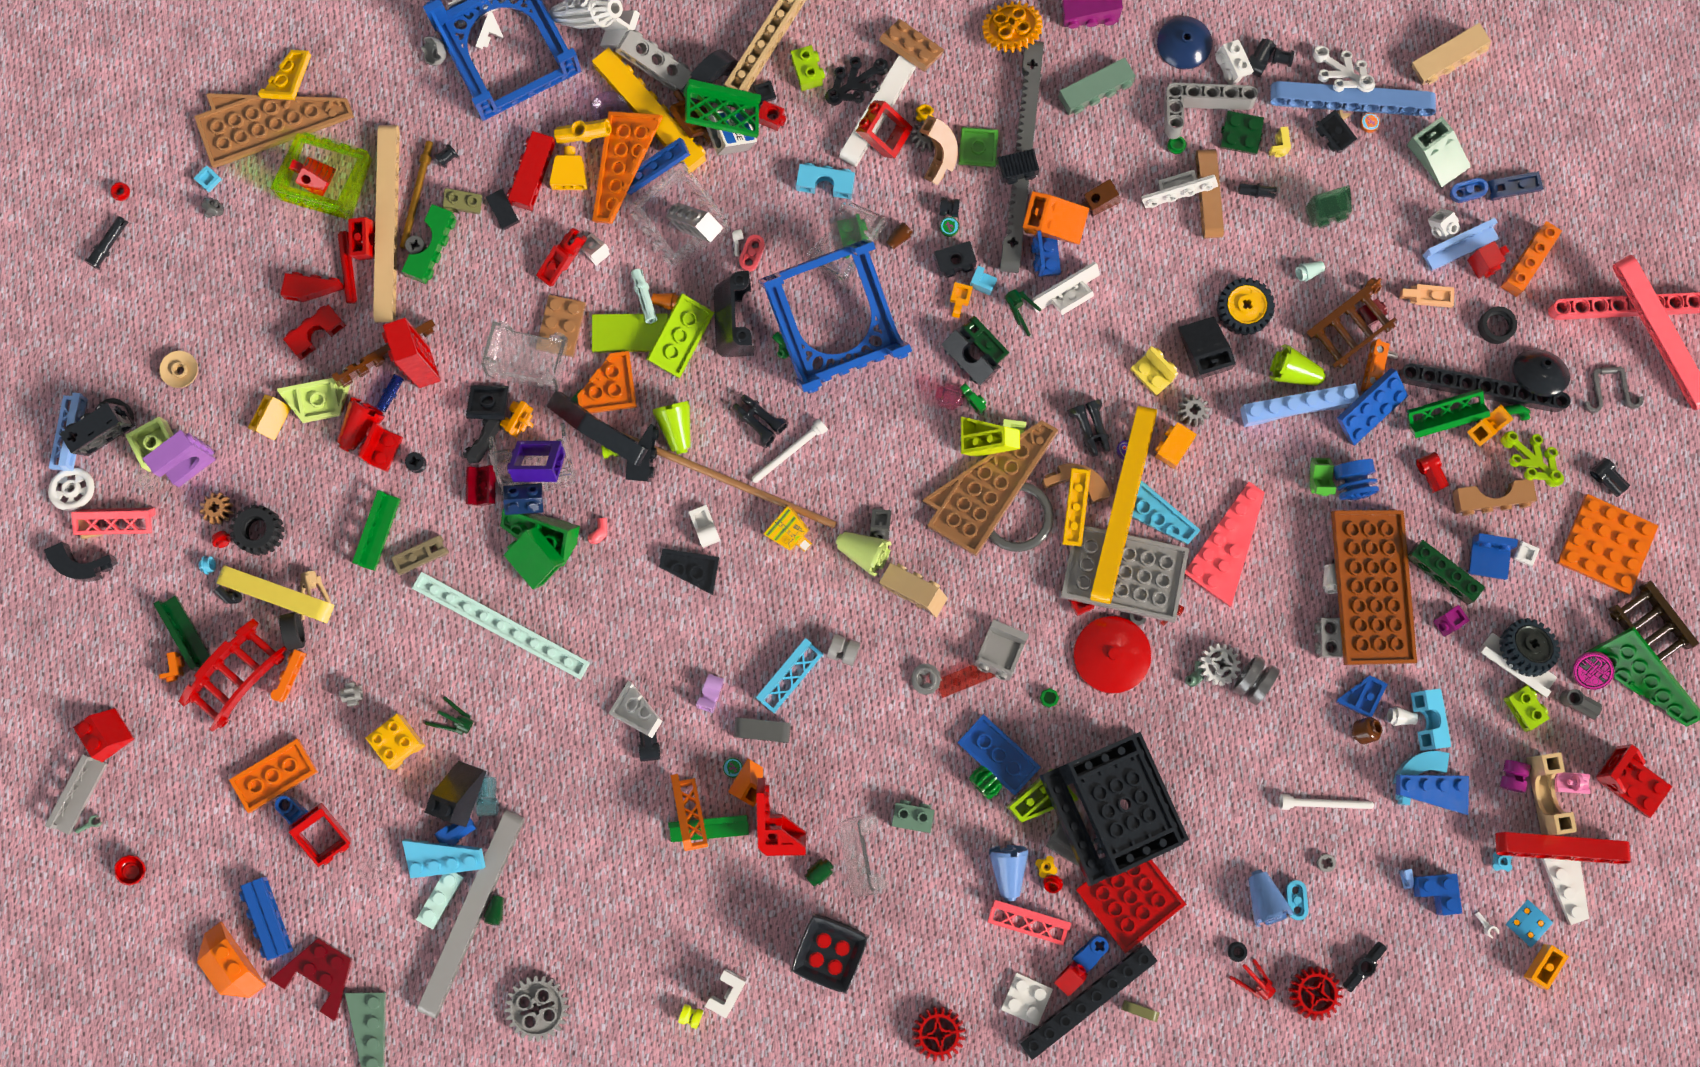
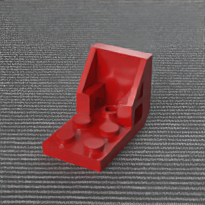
M1633 744L1617 746L1596 776V779L1643 815L1651 818L1673 786L1644 766L1646 761L1640 750Z
M758 778L756 791L758 849L766 856L806 855V831L783 814H770V785H766V778Z

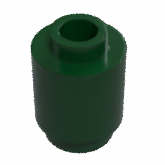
M820 858L807 870L804 876L815 887L816 885H821L834 873L832 870L834 866L827 858L825 860Z

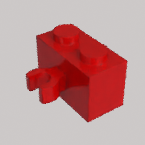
M1493 241L1478 249L1467 261L1478 279L1482 277L1487 279L1502 268L1501 265L1506 261L1504 256L1509 253L1506 245L1498 248L1496 242Z

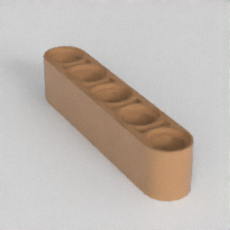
M1216 149L1196 150L1197 179L1215 175L1218 182V187L1210 191L1199 192L1202 235L1204 239L1222 238L1224 235L1217 151Z

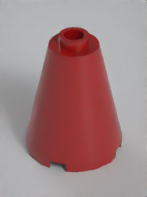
M351 397L337 439L339 447L347 452L349 450L354 451L367 437L366 432L369 426H372L374 422L380 424L385 418L384 413L369 403H360L361 399Z

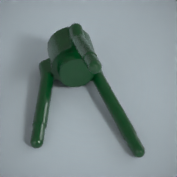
M1014 289L1005 295V300L1009 304L1017 324L1022 325L1029 337L1031 334L1018 308L1024 304V299L1039 312L1042 309L1028 298L1024 291L1018 292L1017 289Z
M444 696L443 700L460 713L462 717L458 716L455 718L440 710L437 713L455 722L454 726L456 728L428 721L425 722V725L456 732L460 735L463 733L468 734L474 723V720L470 719L471 715L465 713Z

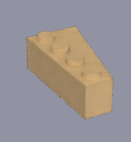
M1478 23L1412 62L1411 67L1422 85L1426 83L1430 85L1437 81L1441 75H1447L1458 66L1464 65L1487 52L1491 40L1481 24Z

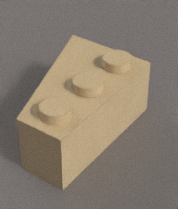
M890 563L879 582L881 586L902 599L916 604V607L924 608L937 618L948 599L939 588L940 585L932 580L929 582L923 580L924 577L917 572H913V574L907 572L908 569L901 564L896 566Z

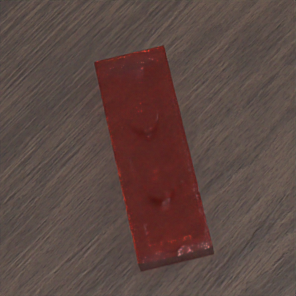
M971 665L941 677L942 681L938 689L941 697L945 698L995 677V674L981 672L976 666Z

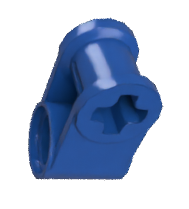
M281 796L275 801V809L286 819L289 825L309 812L292 796ZM285 799L290 802V807L287 810L282 807V802Z
M1100 935L1093 936L1074 954L1072 960L1077 964H1081L1085 968L1086 973L1089 972L1108 951L1109 945L1107 940ZM1096 941H1103L1101 943V945L1103 946L1102 949L1096 948Z

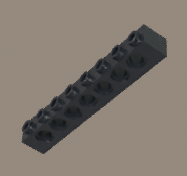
M1141 944L1018 1041V1043L1031 1060L1035 1059L1154 965L1157 959L1146 945Z

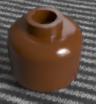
M1373 717L1357 720L1353 724L1352 736L1363 745L1378 741L1383 731L1382 725Z

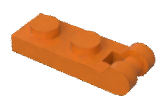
M294 649L287 658L288 665L279 676L280 683L277 689H274L270 694L273 700L284 702L287 699L306 653Z

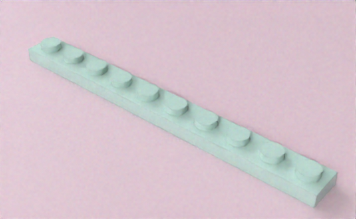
M423 572L420 573L412 587L415 591L580 680L590 665V662Z

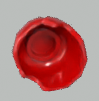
M123 856L114 865L115 877L121 884L134 885L139 883L145 876V863L138 856Z

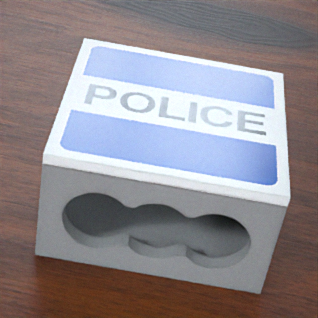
M724 111L718 112L722 118L727 116ZM740 113L735 115L740 122L745 120ZM713 115L708 117L712 122H718ZM731 118L726 121L730 126L736 125ZM749 123L744 124L747 129L753 130ZM706 127L717 156L749 151L757 142L755 137Z

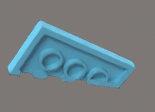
M1143 481L1140 482L1132 518L1188 545L1200 529Z
M406 838L402 840L410 878L480 870L486 867L482 848L452 846L447 845V843L435 844L429 843V841H412V839Z

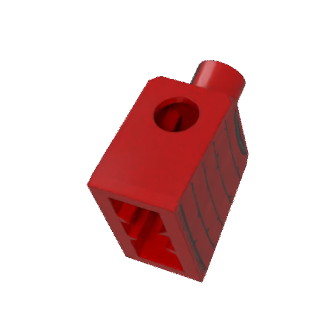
M307 157L304 164L293 159L288 168L298 174L295 180L297 184L321 199L336 171L335 168L310 157Z

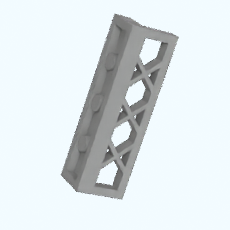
M83 754L45 824L46 827L58 829L71 835L108 763L93 759L90 755Z

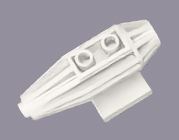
M565 0L554 5L550 10V16L556 24L577 29L600 27L605 30L600 44L604 49L608 47L610 49L617 48L624 34L629 30H635L640 15L636 10L623 11L619 0Z

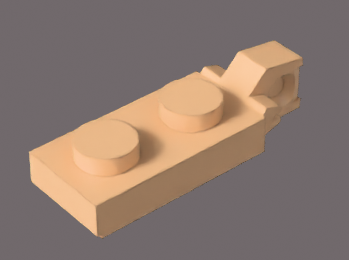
M1417 284L1416 286H1411L1410 289L1403 288L1400 291V299H1408L1410 303L1416 305L1452 308L1454 306V288Z

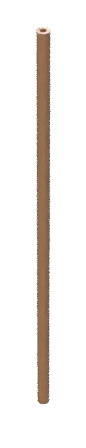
M623 433V434H625L626 436L630 437L631 439L635 440L636 442H639V441H640V439H638V438H635V437H633V436H631V435H628V434H626V433ZM655 446L657 448V455L783 508L791 506L797 514L833 529L836 526L837 522Z

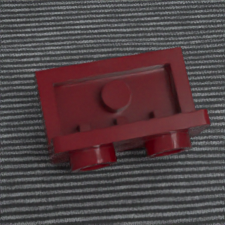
M496 466L466 467L467 505L486 506L495 504Z

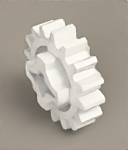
M1218 643L1214 644V647L1208 646L1207 651L1201 652L1204 657L1198 659V661L1202 662L1198 669H1203L1200 675L1207 676L1206 682L1212 680V685H1217L1219 682V685L1223 686L1225 682L1230 684L1232 679L1238 677L1235 672L1241 670L1237 667L1241 661H1236L1235 658L1238 654H1232L1233 648L1227 649L1226 644L1220 647ZM1217 652L1215 658H1210L1213 653ZM1224 672H1229L1225 677L1221 678V676L1224 675Z

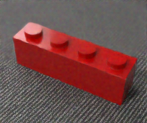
M532 131L531 136L527 137L525 153H522L519 159V170H516L513 176V187H510L507 193V198L512 206L529 211L533 210L556 145L554 137Z

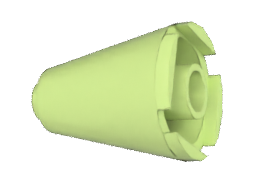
M844 532L839 534L836 540L838 550L874 577L879 574L876 572L878 568L883 569L891 551L888 549V545H891L890 541L866 535Z

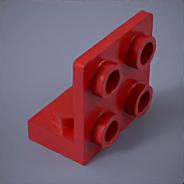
M374 422L366 432L367 438L365 443H362L359 447L358 457L366 464L388 472L403 437L383 429L378 423Z

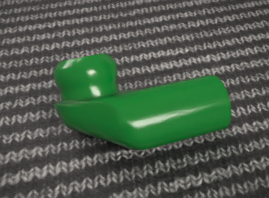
M778 331L773 335L772 339L779 344L778 357L786 359L789 353L782 334Z
M1520 404L1504 407L1510 415H1520L1521 421L1531 418L1530 410Z

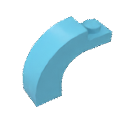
M1428 751L1409 757L1397 769L1392 784H1396V774L1419 775L1424 771L1446 773L1450 753ZM1395 794L1398 805H1410V798Z

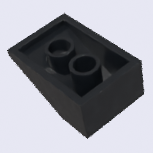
M458 761L431 793L424 813L449 823L467 827L487 771Z

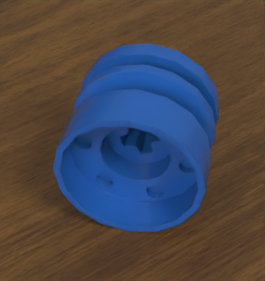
M1373 459L1356 460L1334 466L1335 480L1345 481L1344 484L1337 487V490H1347L1338 494L1340 500H1359L1380 492L1379 486H1370L1378 482L1377 479L1368 478V475L1376 472Z

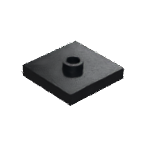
M471 385L466 418L505 420L509 386Z

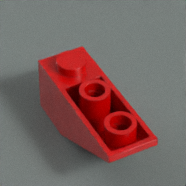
M299 272L285 273L280 295L285 300L306 302L344 290V285L337 278L329 277L327 280L321 279L322 277L318 275H310L308 277L303 276Z

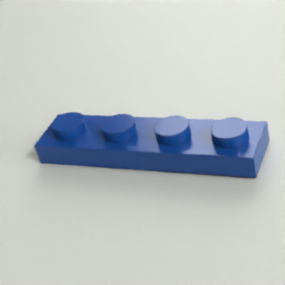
M678 138L641 163L627 193L632 195L690 156L684 140Z

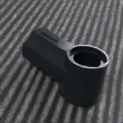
M1263 38L1254 54L1249 58L1253 69L1252 74L1259 78L1276 48L1272 40Z
M1603 458L1590 470V475L1597 482L1603 483L1618 497L1629 488L1630 484L1616 471V466L1611 460Z
M639 731L640 761L660 760V745L657 742V732L651 738Z

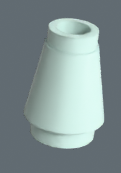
M1322 261L1299 264L1295 269L1296 277L1299 281L1307 282L1321 272H1324L1325 265Z

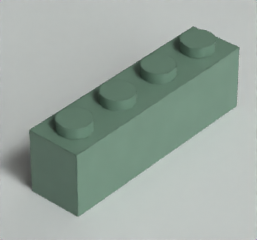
M1123 58L1060 90L1058 98L1068 115L1073 113L1077 115L1085 107L1097 105L1101 101L1100 99L1104 97L1110 98L1122 88L1123 90L1130 88L1136 76L1126 58Z

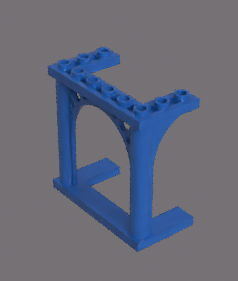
M430 0L423 6L435 32L438 31L465 82L482 121L582 72L574 48H567L542 0H526V2L518 0L515 4L510 3V0H506L503 3L498 2L499 0H465L461 4L452 5L447 11L441 0ZM523 2L527 5V7H521ZM499 8L516 9L528 15L535 22L559 69L494 101L470 58L468 37L474 23L485 13ZM473 14V17L471 19L466 18L467 16ZM462 20L467 23V27L465 29H458L454 26V23ZM455 33L464 34L463 39L460 40L459 35L456 36Z
M864 239L759 279L761 287L765 289L798 377L796 382L803 392H808V394L819 390L818 387L822 386L821 382L831 380V376L839 374V376L845 375L850 372L849 369L854 367L857 369L867 366V362L872 360L879 362L884 360V356L888 354L893 358L902 359L909 356V352H912L910 344L901 339L896 329L869 253V251L876 249L873 241ZM852 255L870 305V326L863 340L851 350L839 354L822 353L809 346L800 335L782 284H784V280ZM878 325V330L881 329L882 333L874 331V326ZM871 336H878L882 343L880 346H873L870 344L869 338ZM867 345L872 350L865 349V352H862L861 348ZM811 351L813 355L807 361L806 357L809 356L806 355V352ZM846 354H850L851 357L847 359ZM821 356L823 358L822 366L819 369H814L812 365L813 360ZM831 358L834 359V363L832 364L831 362L829 363L828 367H826L827 360Z

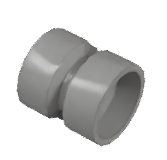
M835 634L827 658L835 661L841 659L842 663L853 666L861 643L854 640L846 641L845 637Z

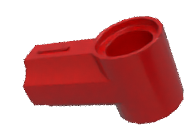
M1436 452L1416 459V465L1420 473L1425 475L1433 493L1449 486L1441 469L1440 457Z

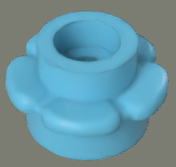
M203 556L202 560L199 561V569L204 574H209L216 570V562L213 557Z

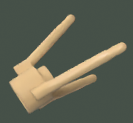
M315 571L301 573V593L305 594L306 589L307 595L312 597L311 589L316 588V584H318L324 598L331 604V600L322 584L321 576H316ZM301 614V620H304L305 615Z

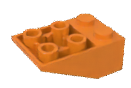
M1032 191L1023 229L1025 233L1036 235L1037 231L1041 230L1042 237L1080 245L1089 208L1052 195Z

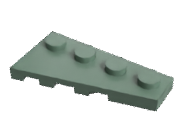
M386 992L345 993L361 1067H384Z

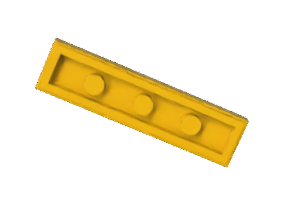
M1071 468L1062 545L1082 547L1091 470Z

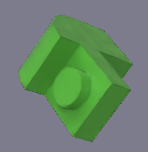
M1311 458V493H1316L1320 496L1336 493V486L1332 480L1334 464L1330 458Z

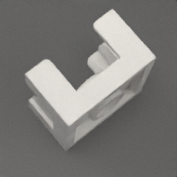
M726 968L720 980L733 987V989L729 988L724 996L726 1002L711 996L705 1005L706 1008L724 1018H727L747 981V979Z

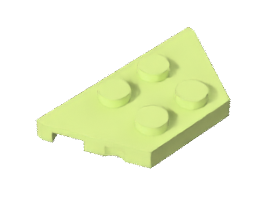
M333 378L278 388L277 391L303 423L341 416L350 385L345 388L343 386L338 388Z

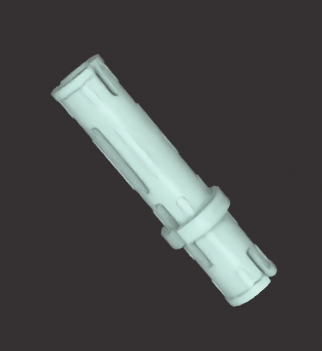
M635 269L631 271L635 284L634 290L638 294L645 322L651 324L658 319L649 295V285L645 281L643 270Z

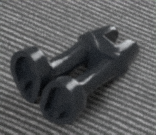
M744 394L741 400L751 409L746 412L737 403L732 408L739 416V420L746 422L760 435L761 446L767 448L775 440L776 435L753 415H758L777 435L787 428L789 422L784 418L772 416L759 405L757 400H753Z
M1101 399L1088 402L1085 406L1082 404L1067 410L1070 417L1078 420L1085 440L1084 446L1088 448L1092 457L1098 456L1095 442L1100 441L1104 453L1110 451L1109 434H1106L1100 416V409L1103 406ZM1086 409L1089 412L1091 419L1093 421L1094 428L1096 431L1095 435H1093L1087 418Z

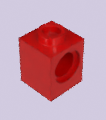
M763 101L759 110V124L778 131L780 126L783 127L786 122L785 109ZM775 114L777 118L769 119L768 116Z
M1073 960L1057 976L1054 984L1069 997L1084 983L1088 974L1081 964H1077Z

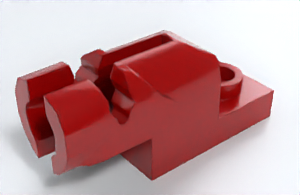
M571 228L565 234L560 244L554 245L537 272L536 276L549 287L554 286L562 271L569 268L585 244L587 237L585 235L577 237L580 232L579 230Z

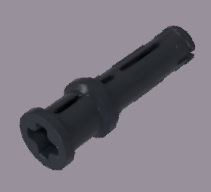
M117 216L99 245H94L93 252L84 261L95 269L100 270L101 263L110 255V248L129 222Z

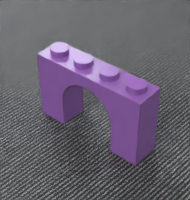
M179 430L142 458L153 474L159 477L166 474L172 484L177 487L182 486L216 460L212 455L215 452L208 444H205L196 436L193 437L190 432L185 433L182 430Z

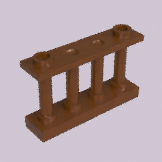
M1369 284L1306 332L1310 339L1313 337L1319 339L1336 360L1332 364L1334 369L1336 367L1340 369L1349 363V357L1383 331L1388 333L1396 327L1394 323L1397 319L1394 317L1389 321L1371 299L1372 296L1370 294L1373 292V289ZM1360 301L1362 304L1365 303L1383 325L1374 333L1355 310V305ZM1343 314L1350 315L1367 336L1359 345L1340 323L1339 317ZM1329 325L1337 330L1352 349L1346 355L1342 356L1324 334V329Z

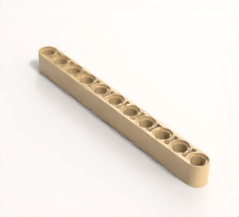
M379 125L377 130L373 306L375 323L396 321L400 141L398 125Z

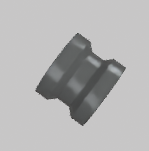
M411 236L406 240L405 247L409 254H418L427 249L426 244L419 236Z

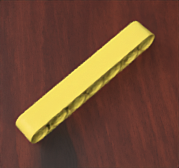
M223 565L216 582L219 585L324 623H328L335 606Z

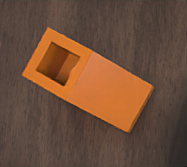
M747 758L728 793L754 807L756 804L758 778H763V767Z

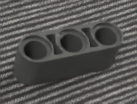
M735 717L733 737L789 743L791 723Z

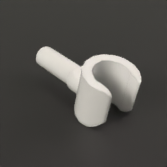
M741 229L735 230L732 233L735 257H739L738 241L744 239Z
M1479 911L1475 913L1484 926L1485 935L1493 938L1490 934L1491 929L1499 934V929L1490 925Z

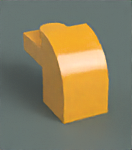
M1499 405L1490 412V417L1481 419L1467 433L1480 447L1511 422L1513 417L1502 405Z

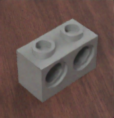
M1340 618L1318 619L1317 623L1314 624V632L1318 634V642H1315V653L1318 654V658H1343ZM1326 624H1330L1333 627L1331 634L1326 632ZM1327 643L1332 644L1334 648L1332 653L1326 650Z

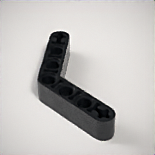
M555 390L546 405L573 428L637 466L641 464L649 450L596 418L558 390Z

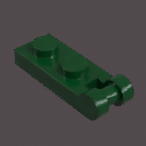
M972 316L969 319L970 322L962 325L975 339L973 344L984 355L989 354L998 364L1009 355L1010 352L977 317ZM974 327L978 329L976 333L971 331Z

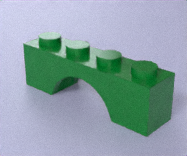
M433 204L431 205L424 220L432 231L431 243L423 252L409 254L402 269V273L406 277L423 284L431 280L434 274L433 267L441 259L440 252L442 247L447 245L449 240L448 234L456 225V217L453 212Z

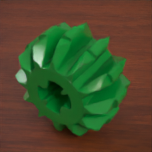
M984 766L976 768L969 777L972 785L987 799L995 797L1002 789L1000 781Z

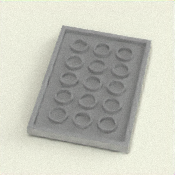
M1084 525L1082 547L1071 546L1060 598L1175 623L1189 548L1128 535L1111 604L1091 600V592L1107 530Z

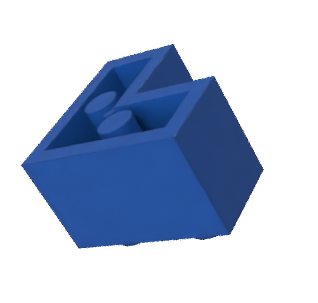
M1457 873L1413 877L1414 897L1434 896L1436 915L1463 914Z

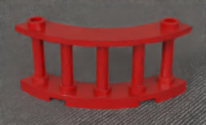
M254 618L235 632L237 636L229 643L224 641L194 675L197 679L192 686L190 684L186 686L178 701L182 706H186L190 702L195 703L214 720L209 729L212 732L217 728H223L228 723V717L246 692L274 665L281 664L285 659L284 654L287 648L283 646L276 652L256 634V628L259 623ZM246 640H251L270 657L259 665L240 648V645ZM230 654H236L254 670L245 681L241 680L224 665V660ZM215 670H219L238 687L230 698L210 682V676ZM203 687L224 704L219 713L200 697L199 693Z

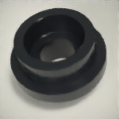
M1241 942L1231 943L1227 949L1228 957L1235 962L1243 961L1247 956L1246 946ZM1235 948L1240 949V954L1237 956L1234 954Z

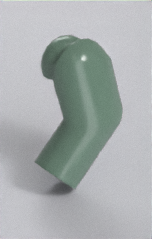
M1194 661L1195 671L1185 678V683L1188 686H1197L1204 679V676L1200 675L1203 669H1198L1202 662Z

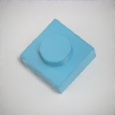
M207 165L194 177L208 192L222 180Z

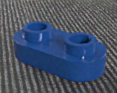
M1482 178L1457 183L1450 190V197L1456 203L1481 198L1488 191V183ZM1474 187H1478L1480 191H1475ZM1456 192H1461L1462 196H1458Z

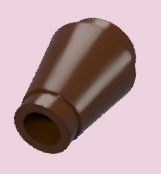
M902 222L896 226L886 243L894 250L911 238L910 235L913 231Z

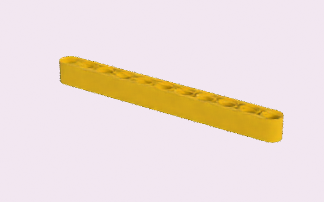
M1138 406L1091 592L1092 601L1111 604L1156 421L1157 409Z

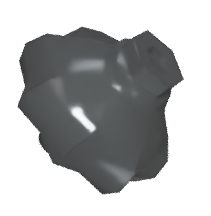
M203 199L202 208L204 209V216L212 218L213 216L223 215L224 207L217 199Z

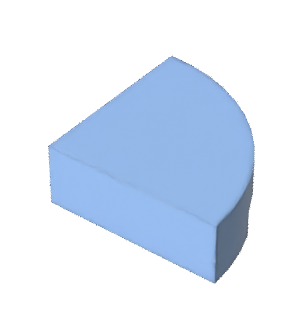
M1412 869L1400 870L1404 889L1413 888L1414 878Z

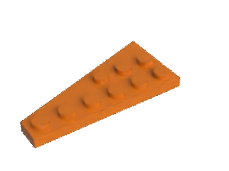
M608 111L607 119L610 122L612 133L604 138L592 218L593 222L613 223L663 119L662 115Z

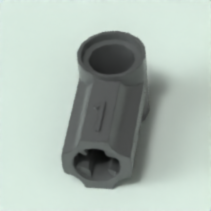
M1578 689L1565 690L1560 694L1559 698L1562 705L1571 707L1593 720L1602 711V704L1585 696ZM1570 694L1574 696L1573 703L1569 700Z

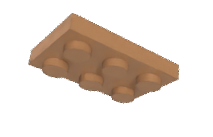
M901 19L884 32L879 40L924 72L944 52V49L938 46V44Z
M549 295L536 350L574 357L586 302Z

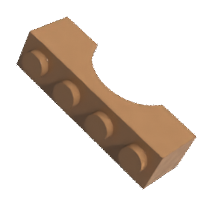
M1527 479L1509 483L1506 493L1501 498L1487 497L1480 492L1477 486L1457 488L1452 491L1456 514L1463 513V516L1474 515V511H1481L1482 514L1491 513L1496 508H1500L1501 511L1511 510L1512 506H1519L1520 509L1528 508L1537 501L1534 481Z

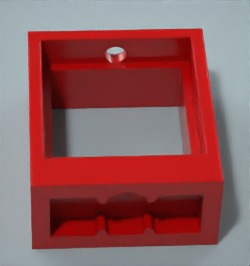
M874 100L869 105L864 118L860 120L855 132L883 157L895 159L913 127L887 102ZM882 113L887 115L896 124L886 143L872 132Z
M322 802L289 826L291 836L317 867L330 863L334 858L333 856L339 852H345L350 847L349 844H351V837ZM324 816L341 839L319 854L301 832Z

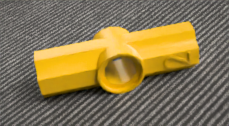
M608 119L589 122L576 121L572 125L556 127L554 137L558 144L576 141L590 142L594 138L610 136V133H612L611 125Z

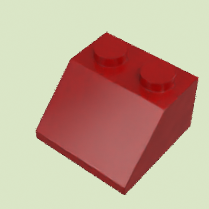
M115 708L89 715L73 727L91 758L100 762H104L135 739Z

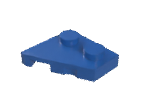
M1369 675L1338 698L1336 703L1364 717H1372L1388 684Z

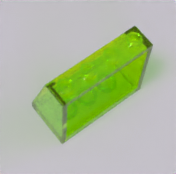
M297 133L270 189L280 201L342 219H352L372 158L368 151L357 148L355 150L344 143L338 145L326 138H322V140L317 139L309 133H304V135ZM304 143L357 158L338 200L289 187L294 171L288 168L293 159L299 160Z

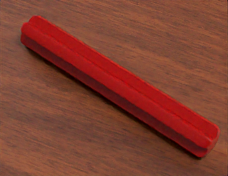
M340 231L338 233L345 299L347 304H354L357 302L352 257L349 256V233L347 231Z

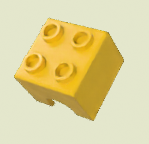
M397 713L365 737L387 768L392 770L403 764V761L408 756L426 746L404 716Z

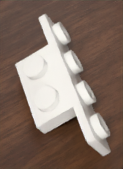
M1195 170L1158 180L1160 191L1144 195L1141 198L1145 208H1153L1159 204L1173 202L1185 196H1193L1195 193L1210 191L1218 187V182L1215 175L1197 179Z
M1093 262L1058 284L1036 295V297L1032 298V301L1041 309L1053 304L1061 315L1072 310L1094 296L1093 291L1086 283L1100 275L1097 263Z

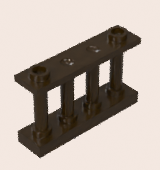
M1651 580L1641 584L1638 587L1641 590L1640 594L1620 608L1617 604L1608 608L1611 612V618L1619 623L1624 631L1633 626L1638 631V629L1656 616H1661L1665 622L1664 626L1645 639L1646 643L1650 646L1669 631L1673 632L1677 637L1676 642L1657 655L1661 661L1681 647L1690 649L1699 644ZM1643 601H1649L1653 606L1652 610L1632 624L1625 614Z

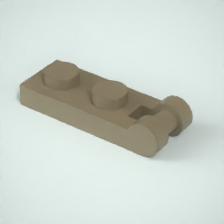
M436 536L391 557L398 575L401 576L437 558L448 555L449 551L442 543L444 541L442 536ZM436 546L437 551L432 553L430 547Z

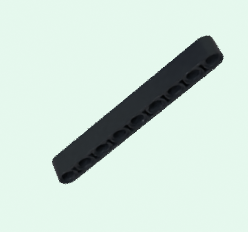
M1413 363L1405 365L1398 373L1404 384L1455 394H1464L1481 389L1480 385L1482 384L1487 388V392L1483 391L1484 399L1513 405L1520 404L1524 407L1544 411L1560 412L1571 403L1569 395L1564 392L1551 397L1541 396L1543 398V403L1538 401L1537 395L1527 391L1518 383ZM1405 370L1412 373V378L1405 374ZM1424 374H1428L1431 377V381H1427L1424 378ZM1443 377L1449 380V385L1443 382ZM1462 381L1467 382L1468 388L1462 386ZM1499 388L1504 389L1506 395H1502L1499 391ZM1518 392L1524 394V399L1519 397ZM1556 399L1562 402V406L1556 403Z

